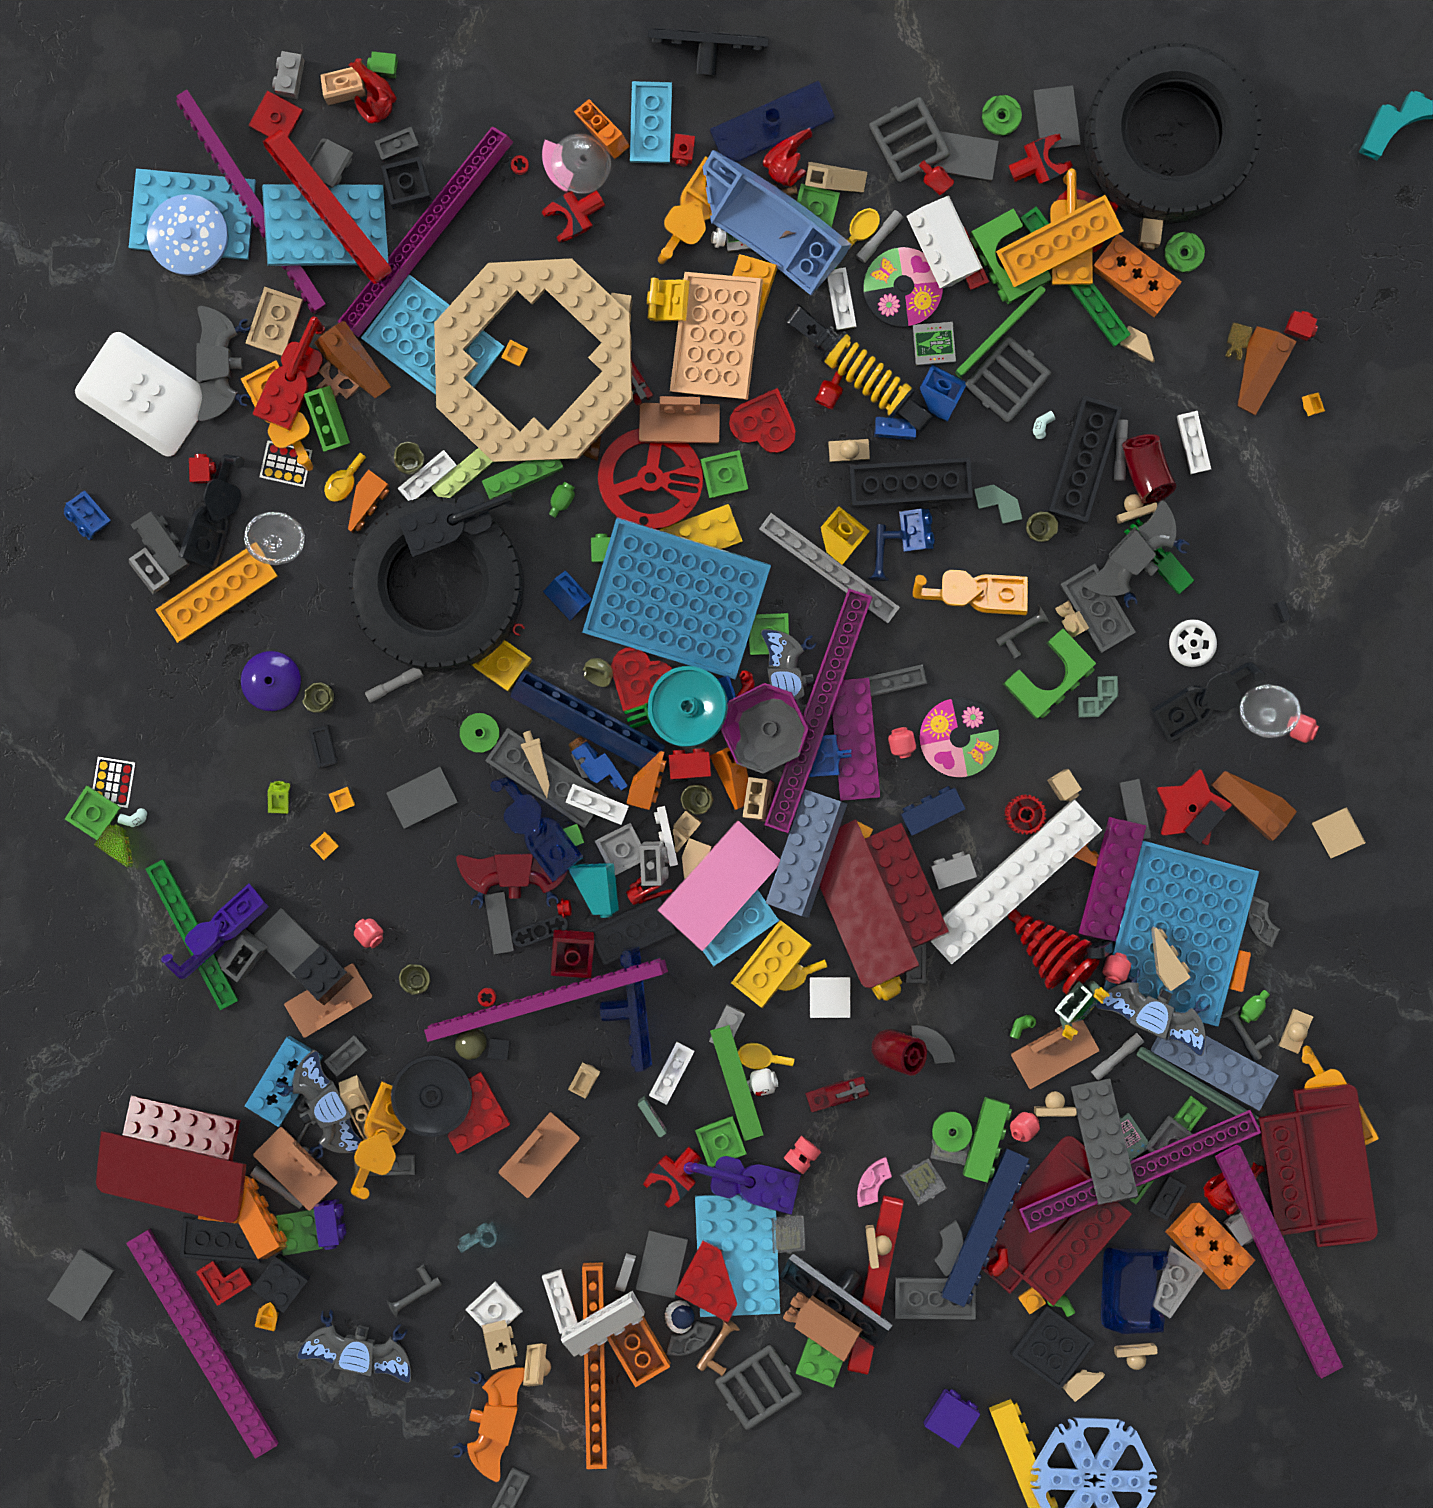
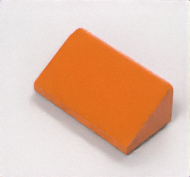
M1238 950L1228 989L1244 991L1251 957L1250 952Z

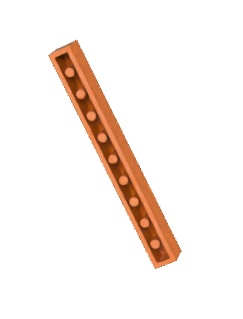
M603 1262L583 1263V1320L604 1308ZM605 1343L599 1346L597 1344L591 1346L590 1351L584 1355L586 1469H607L606 1365Z

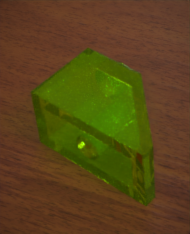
M117 824L114 826L107 825L94 845L125 867H131L133 859L129 838L124 834L125 830Z

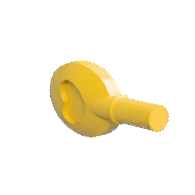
M871 208L864 209L858 212L852 219L849 229L851 236L847 238V241L852 244L851 247L857 240H866L875 233L880 221L876 210Z
M362 453L358 454L347 470H339L329 477L324 492L330 501H341L351 493L355 482L353 474L366 458Z
M825 960L807 965L806 967L797 964L778 989L788 991L798 988L803 984L808 974L827 967Z
M747 1043L740 1047L738 1051L741 1063L751 1069H763L771 1063L793 1066L794 1064L793 1058L772 1055L766 1046L758 1043Z

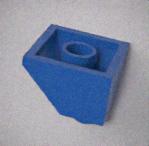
M932 365L920 386L929 412L938 418L948 421L966 387V382Z

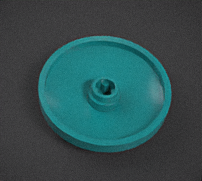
M682 666L665 673L653 686L648 700V715L654 730L667 742L682 747H694L711 740L722 728L728 710L727 696L719 680L708 671L694 666Z

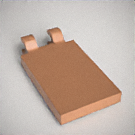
M798 1292L796 1297H793L790 1303L792 1306L785 1312L783 1318L788 1322L796 1323L795 1329L842 1361H845L863 1329L813 1295L808 1299L803 1293Z

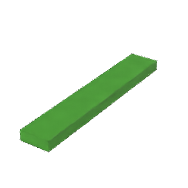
M1040 285L956 370L955 374L962 378L1045 293V289Z
M730 1025L711 1030L710 1033L744 1141L763 1136Z
M1190 1096L1174 1117V1120L1191 1132L1208 1108ZM1153 1181L1137 1187L1138 1197L1129 1200L1137 1204Z

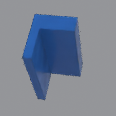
M566 570L557 576L543 591L569 620H572L581 609L592 601V598Z

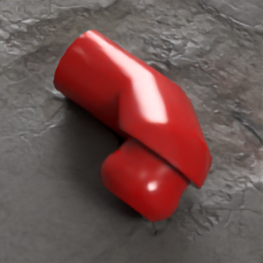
M742 671L739 675L742 689L737 696L755 688L751 672Z
M997 1249L998 1261L988 1268L991 1276L998 1277L1008 1268L1007 1249Z

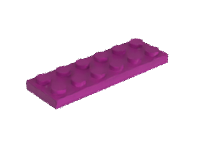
M870 679L843 680L832 711L834 735H837L839 749H851L852 753H845L844 755L852 754V758H840V775H838L840 801L881 797Z
M1109 817L1079 929L1080 934L1116 942L1146 825Z

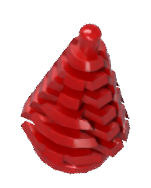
M1016 909L1008 914V919L1016 924L1015 931L1017 935L1024 932L1021 937L1023 946L1031 942L1027 947L1028 955L1033 956L1039 951L1032 961L1036 968L1041 966L1039 974L1042 979L1046 977L1045 985L1048 990L1053 989L1068 977L1062 988V991L1067 995L1078 981L1084 984L1098 967L1100 961L1097 958H1087L1080 964L1087 954V947L1091 945L1090 941L1086 939L1080 941V937L1073 934L1068 936V932L1061 929L1056 932L1057 927L1053 925H1048L1043 929L1044 921L1036 920L1032 923L1034 919L1032 916L1025 915L1022 917L1021 913Z

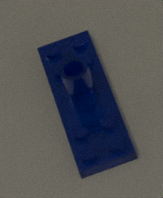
M818 80L710 129V133L719 153L734 162H738L770 148L802 130L812 129L835 119V116ZM769 118H775V119H777V121H776V122H770V121H768L767 119H769Z
M639 946L630 947L622 951L623 954L620 956V962L625 971L631 966L637 965L638 967L641 964ZM643 980L624 985L627 991L626 1000L603 1001L600 1003V1017L603 1022L630 1019L631 1035H629L630 1047H633L631 1064L635 1067V1072L644 1071L652 1066Z

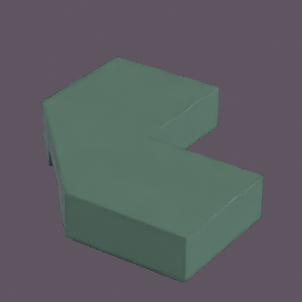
M995 485L974 489L978 509L998 505L1002 524L1022 519L1018 499Z
M1118 676L1097 677V697H1078V718L1099 717L1118 697Z

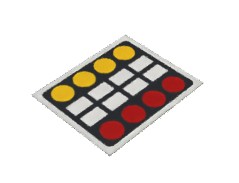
M267 441L260 472L261 478L304 487L308 471L297 462L298 455L293 446L278 448L272 441ZM305 449L311 459L312 450Z
M98 757L93 789L120 807L128 808L135 762Z

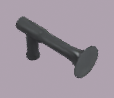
M1040 605V609L1035 616L996 638L1000 647L1004 644L1007 645L1014 659L1020 656L1021 652H1019L1012 639L1040 622L1050 623Z
M1240 1006L1234 1007L1225 1012L1222 1018H1228L1232 1021L1253 1060L1257 1061L1262 1057L1259 1051L1274 1043V1040L1268 1035V1037L1255 1044L1239 1018Z
M424 1265L416 1270L419 1272L425 1285L397 1302L387 1301L396 1318L399 1311L406 1305L442 1285L438 1277L433 1280L430 1278Z

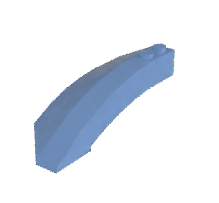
M713 150L703 165V174L706 175L707 199L712 212V216H710L711 224L726 231L770 263L776 264L779 270L812 295L842 261L852 244L792 197L717 151ZM785 231L796 232L795 234L780 238Z

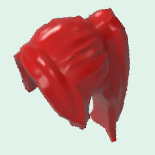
M356 58L355 62L350 63L348 66L358 73L367 90L366 103L362 102L359 96H355L356 107L360 115L368 123H379L389 116L392 111V104L396 102L397 97L384 78L365 67L361 58Z
M810 128L783 140L767 153L762 164L769 169L768 174L773 180L784 186H792L806 174V171L803 169L795 173L793 172L801 157L800 153L795 152L800 144L812 137Z
M1253 1162L1251 1170L1255 1179L1265 1169L1263 1165L1257 1166ZM1223 1173L1212 1177L1203 1187L1204 1195L1214 1208L1219 1211L1224 1210L1227 1215L1231 1216L1239 1207L1227 1181H1222L1225 1178Z

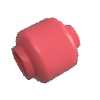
M1298 714L1296 718L1292 717L1287 728L1290 729V737L1307 743L1310 740H1314L1319 726H1317L1315 719L1304 714Z
M906 727L892 730V734L888 737L891 753L900 758L910 757L911 753L916 749L913 732L907 730Z
M361 919L356 923L354 937L364 948H375L382 942L384 931L374 919Z
M1115 953V955L1107 956L1102 971L1107 981L1120 984L1127 980L1131 969V962L1126 959V955Z
M1028 1112L1020 1113L1010 1124L1013 1138L1022 1142L1030 1141L1040 1129L1038 1118Z

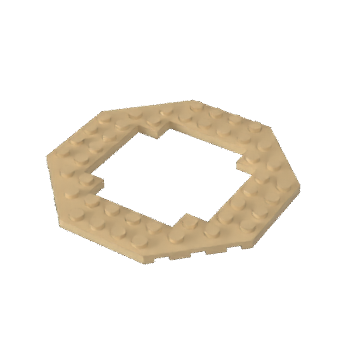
M573 259L488 263L434 322L436 408L493 462L579 459L633 400L631 314ZM547 290L602 342L588 357L602 372L549 430L533 417L519 431L465 379L478 365L465 352V349L517 292L533 305Z

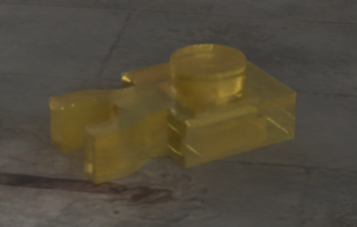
M1232 323L1227 343L1232 345L1226 352L1225 357L1229 358L1231 352L1235 351L1238 354L1236 360L1240 361L1242 359V347H1248L1253 328Z

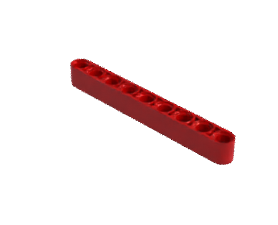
M279 129L263 141L266 150L371 282L377 284L391 274L392 269L287 135Z
M885 1195L881 1203L875 1238L880 1235L887 1236L892 1242V1249L886 1255H878L879 1268L872 1269L869 1261L861 1300L862 1304L869 1306L879 1316L881 1315L904 1201L903 1199ZM858 1337L851 1350L848 1371L868 1375L874 1347L861 1337Z

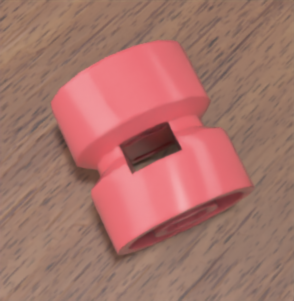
M801 1136L795 1143V1149H790L784 1156V1159L804 1174L811 1166L810 1161H815L821 1154V1151Z

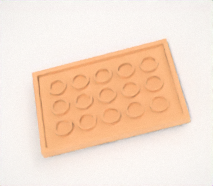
M685 272L684 280L690 281L686 321H678L670 392L748 400L763 279Z

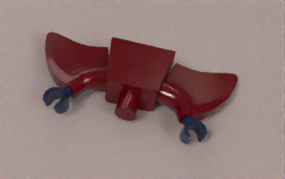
M566 853L551 858L534 856V854H496L485 859L458 855L456 861L464 880L469 886L478 891V894L471 900V905L477 899L481 903L479 906L481 908L484 904V894H487L489 888L494 885L500 884V887H509V898L515 899L521 898V886L534 884L539 886L543 893H546L547 905L551 907L549 899H556L557 904L559 902L557 895L552 893L551 890L557 887L567 875L572 861V854Z

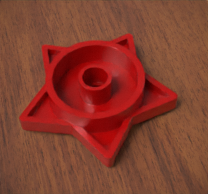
M1197 770L1181 786L1157 787V792L1166 809L1161 835L1186 833L1184 829L1210 800L1224 812L1232 806L1231 803L1210 792L1202 770ZM1190 805H1195V812L1189 811ZM1211 832L1201 843L1209 845Z

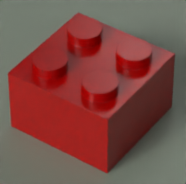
M705 748L693 749V753L685 754V750L673 751V755H669L671 779L711 776L709 752H705Z

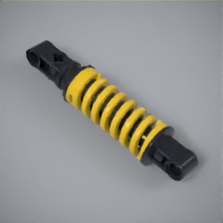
M796 304L784 320L815 344L814 349L816 351L822 352L823 357L821 361L823 363H826L832 369L839 366L838 374L840 376L848 373L846 380L848 382L856 380L854 383L856 389L864 387L862 391L864 396H868L873 392L871 396L873 403L881 399L879 408L882 410L886 408L889 418L892 419L899 413L920 432L934 418L932 413L911 398L915 388L910 387L907 383L897 388L900 377L896 376L890 382L888 379L892 375V371L887 370L882 375L881 371L884 364L874 365L873 363L876 360L874 356L866 359V349L859 353L857 351L859 344L855 342L851 346V338L847 335V332L839 335L834 332L833 327L827 329L799 304ZM816 325L817 327L815 330L817 331V334H810L809 332L811 331V329L809 328V326Z

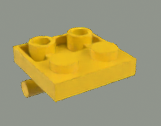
M651 278L650 291L647 294V318L654 322L686 321L690 281Z

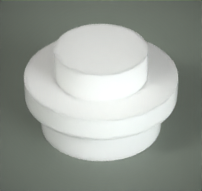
M716 228V231L712 232L711 243H714L715 248L723 247L726 241V231Z

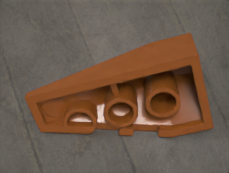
M345 320L333 326L314 342L327 361L374 398H377L391 388Z
M1259 326L1256 327L1247 344L1238 407L1253 415L1257 414L1297 341L1279 332Z
M1224 771L1211 784L1262 835L1271 841L1287 827L1297 812L1282 797L1227 771Z

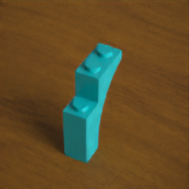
M1411 91L1406 96L1399 112L1392 105H1382L1376 113L1359 153L1377 161L1382 156L1389 140L1398 130L1416 121L1433 119V100L1425 98V95L1421 92Z

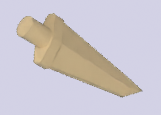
M531 731L523 733L526 743L521 744V747L547 798L550 784L540 745L541 742L539 738L534 740Z

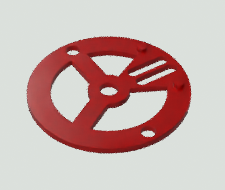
M635 429L618 437L605 451L598 470V485L604 503L616 517L640 524V518L646 517L648 524L644 526L661 529L678 523L693 510L701 494L703 473L700 461L688 443L640 442L639 429ZM650 443L647 464L639 470L637 477L614 485V468L623 453L636 445ZM663 445L674 451L681 458L685 467L663 473L658 468L661 446ZM648 473L654 474L656 481L651 484L647 483L645 475ZM675 474L698 478L700 482L693 484L671 480L669 476ZM677 484L695 487L698 489V492L689 493L671 490L668 488V485ZM663 488L680 501L665 512L646 514L631 509L619 496L638 489L654 492Z

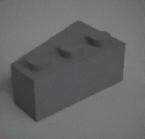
M150 511L130 524L134 530L137 529L142 537V542L148 546L154 559L168 577H174L191 565L188 560L178 557L181 549L177 543L180 541L174 532L170 534L166 528L169 524L163 516L159 517V515Z

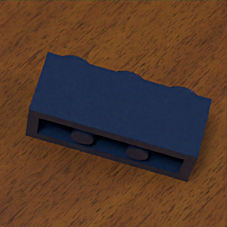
M947 786L938 791L939 795L933 798L929 795L920 800L921 804L915 807L911 804L903 808L904 812L900 816L910 836L965 810L956 788L950 789Z

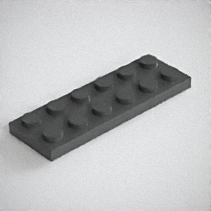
M507 728L485 761L585 828L594 814L565 803L572 784L605 797L607 795L542 751L550 784L546 798L521 747V744L526 743L525 739Z
M1105 1079L1072 1086V1096L1098 1206L1137 1198L1138 1193L1111 1080Z

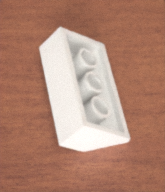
M949 196L927 204L907 216L939 288L953 286L982 269Z
M633 1291L563 1331L561 1341L573 1356L578 1354L583 1356L590 1351L591 1346L595 1344L599 1346L608 1340L607 1337L613 1333L615 1336L625 1330L624 1327L628 1324L635 1325L643 1320L642 1316H644L645 1311Z

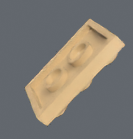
M264 287L246 344L282 356L290 342L303 299Z

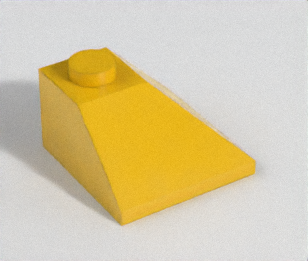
M840 506L821 526L826 552L841 565H843L870 532Z

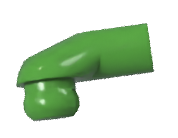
M1032 1015L1017 1018L1010 1036L1019 1039L1023 1029L1033 1028L1036 1025V1019Z
M1065 1295L1054 1306L1047 1301L1051 1307H1062L1067 1317L1075 1313L1068 1297Z

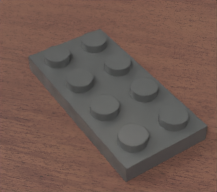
M1093 564L1061 583L1060 586L1076 612L1080 611L1089 627L1087 629L1089 635L1100 653L1136 632L1115 596L1101 595L1083 586V582L1099 572L1097 566Z
M895 1277V1319L975 1320L976 1285L973 1286L971 1291L973 1293L969 1305L965 1304V1307H962L940 1296L948 1278Z

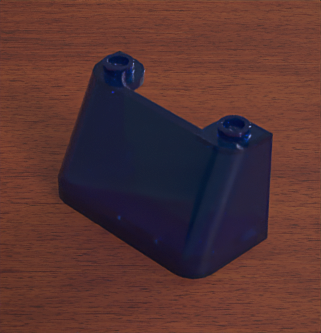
M1132 1248L1106 1249L1104 1253L1101 1321L1105 1328L1122 1334L1164 1332L1165 1318L1159 1310L1153 1307V1302L1156 1296L1157 1270L1165 1269L1168 1263L1167 1251Z

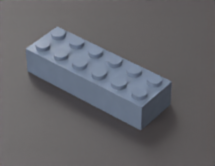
M804 789L766 904L809 918L847 807L846 803Z
M1206 1036L1205 1050L1202 1056H1198L1181 1042L1168 1039L1166 1041L1159 1037L1156 1038L1150 1049L1151 1052L1259 1111L1279 1076Z

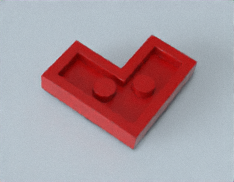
M215 1260L196 1271L217 1306L252 1284L242 1266L226 1277Z

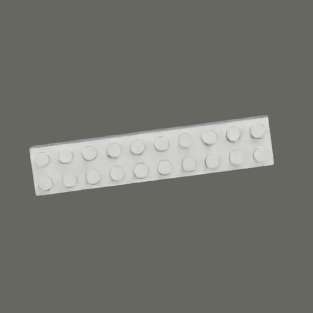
M1075 799L1070 801L1043 825L1040 830L1033 834L942 916L949 933L932 940L933 945L953 964L1102 829Z

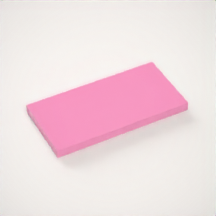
M737 821L657 911L703 951L778 867L780 859L742 823Z

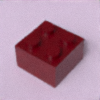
M553 931L551 976L591 978L594 932Z

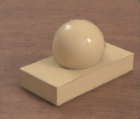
M868 439L828 442L830 462L870 459Z
M1131 494L1124 501V507L1128 512L1117 515V523L1120 524L1154 513L1157 503L1144 506L1139 495Z
M1293 1009L1278 1046L1298 1054L1304 1039L1307 1037L1313 1016Z
M582 1062L568 1090L586 1099L600 1071L596 1070L593 1065Z
M1056 1091L1046 1096V1106H1034V1114L1036 1116L1076 1115V1108L1074 1106H1064V1096Z
M866 1225L870 1266L872 1269L879 1268L878 1255L888 1254L892 1249V1242L887 1236L883 1235L875 1238L874 1225Z
M545 1344L527 1345L524 1386L543 1385V1377L549 1374L551 1363L545 1358Z
M1154 1343L1119 1345L1114 1347V1353L1117 1358L1127 1357L1128 1366L1133 1370H1139L1146 1364L1145 1355L1157 1354V1347Z

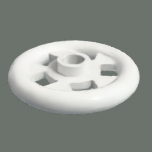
M1186 620L1178 624L1172 631L1169 647L1171 654L1180 664L1187 667H1199L1209 662L1214 656L1217 648V639L1212 628L1205 622ZM1195 628L1203 631L1201 636L1193 633ZM1185 630L1189 635L1183 640L1179 635ZM1192 639L1197 642L1195 647L1190 645ZM1203 640L1209 641L1208 649H1202ZM1180 645H1183L1184 649L1187 652L1181 654L1178 650V647ZM1191 653H1200V658L1192 659Z

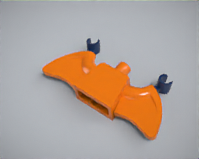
M524 1367L501 1370L492 1375L487 1381L484 1379V1374L480 1371L475 1372L479 1375L478 1381L470 1377V1381L473 1384L480 1383L483 1385L482 1388L488 1393V1402L485 1404L484 1411L472 1409L469 1421L480 1423L478 1431L480 1435L475 1442L467 1443V1446L458 1443L452 1447V1449L458 1448L460 1450V1453L453 1455L455 1458L468 1452L474 1466L484 1476L495 1482L500 1480L501 1455L509 1444L519 1406L517 1404V1392L524 1380Z

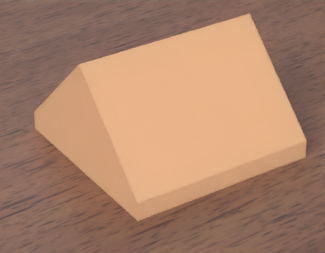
M352 67L320 75L323 96L328 105L352 100L355 96H367L363 80Z

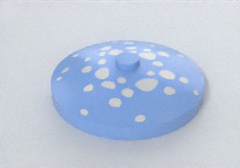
M190 194L178 195L164 201L154 211L147 228V240L154 258L164 268L179 275L192 276L210 270L223 257L228 244V227L222 213L207 199Z

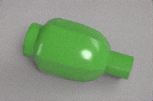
M565 481L563 485L557 486L551 498L552 509L549 512L551 516L556 518L559 511L567 509L575 496L574 486Z
M1263 990L1259 996L1251 997L1242 1007L1239 1017L1248 1024L1251 1021H1256L1266 1008L1265 1000L1270 994Z

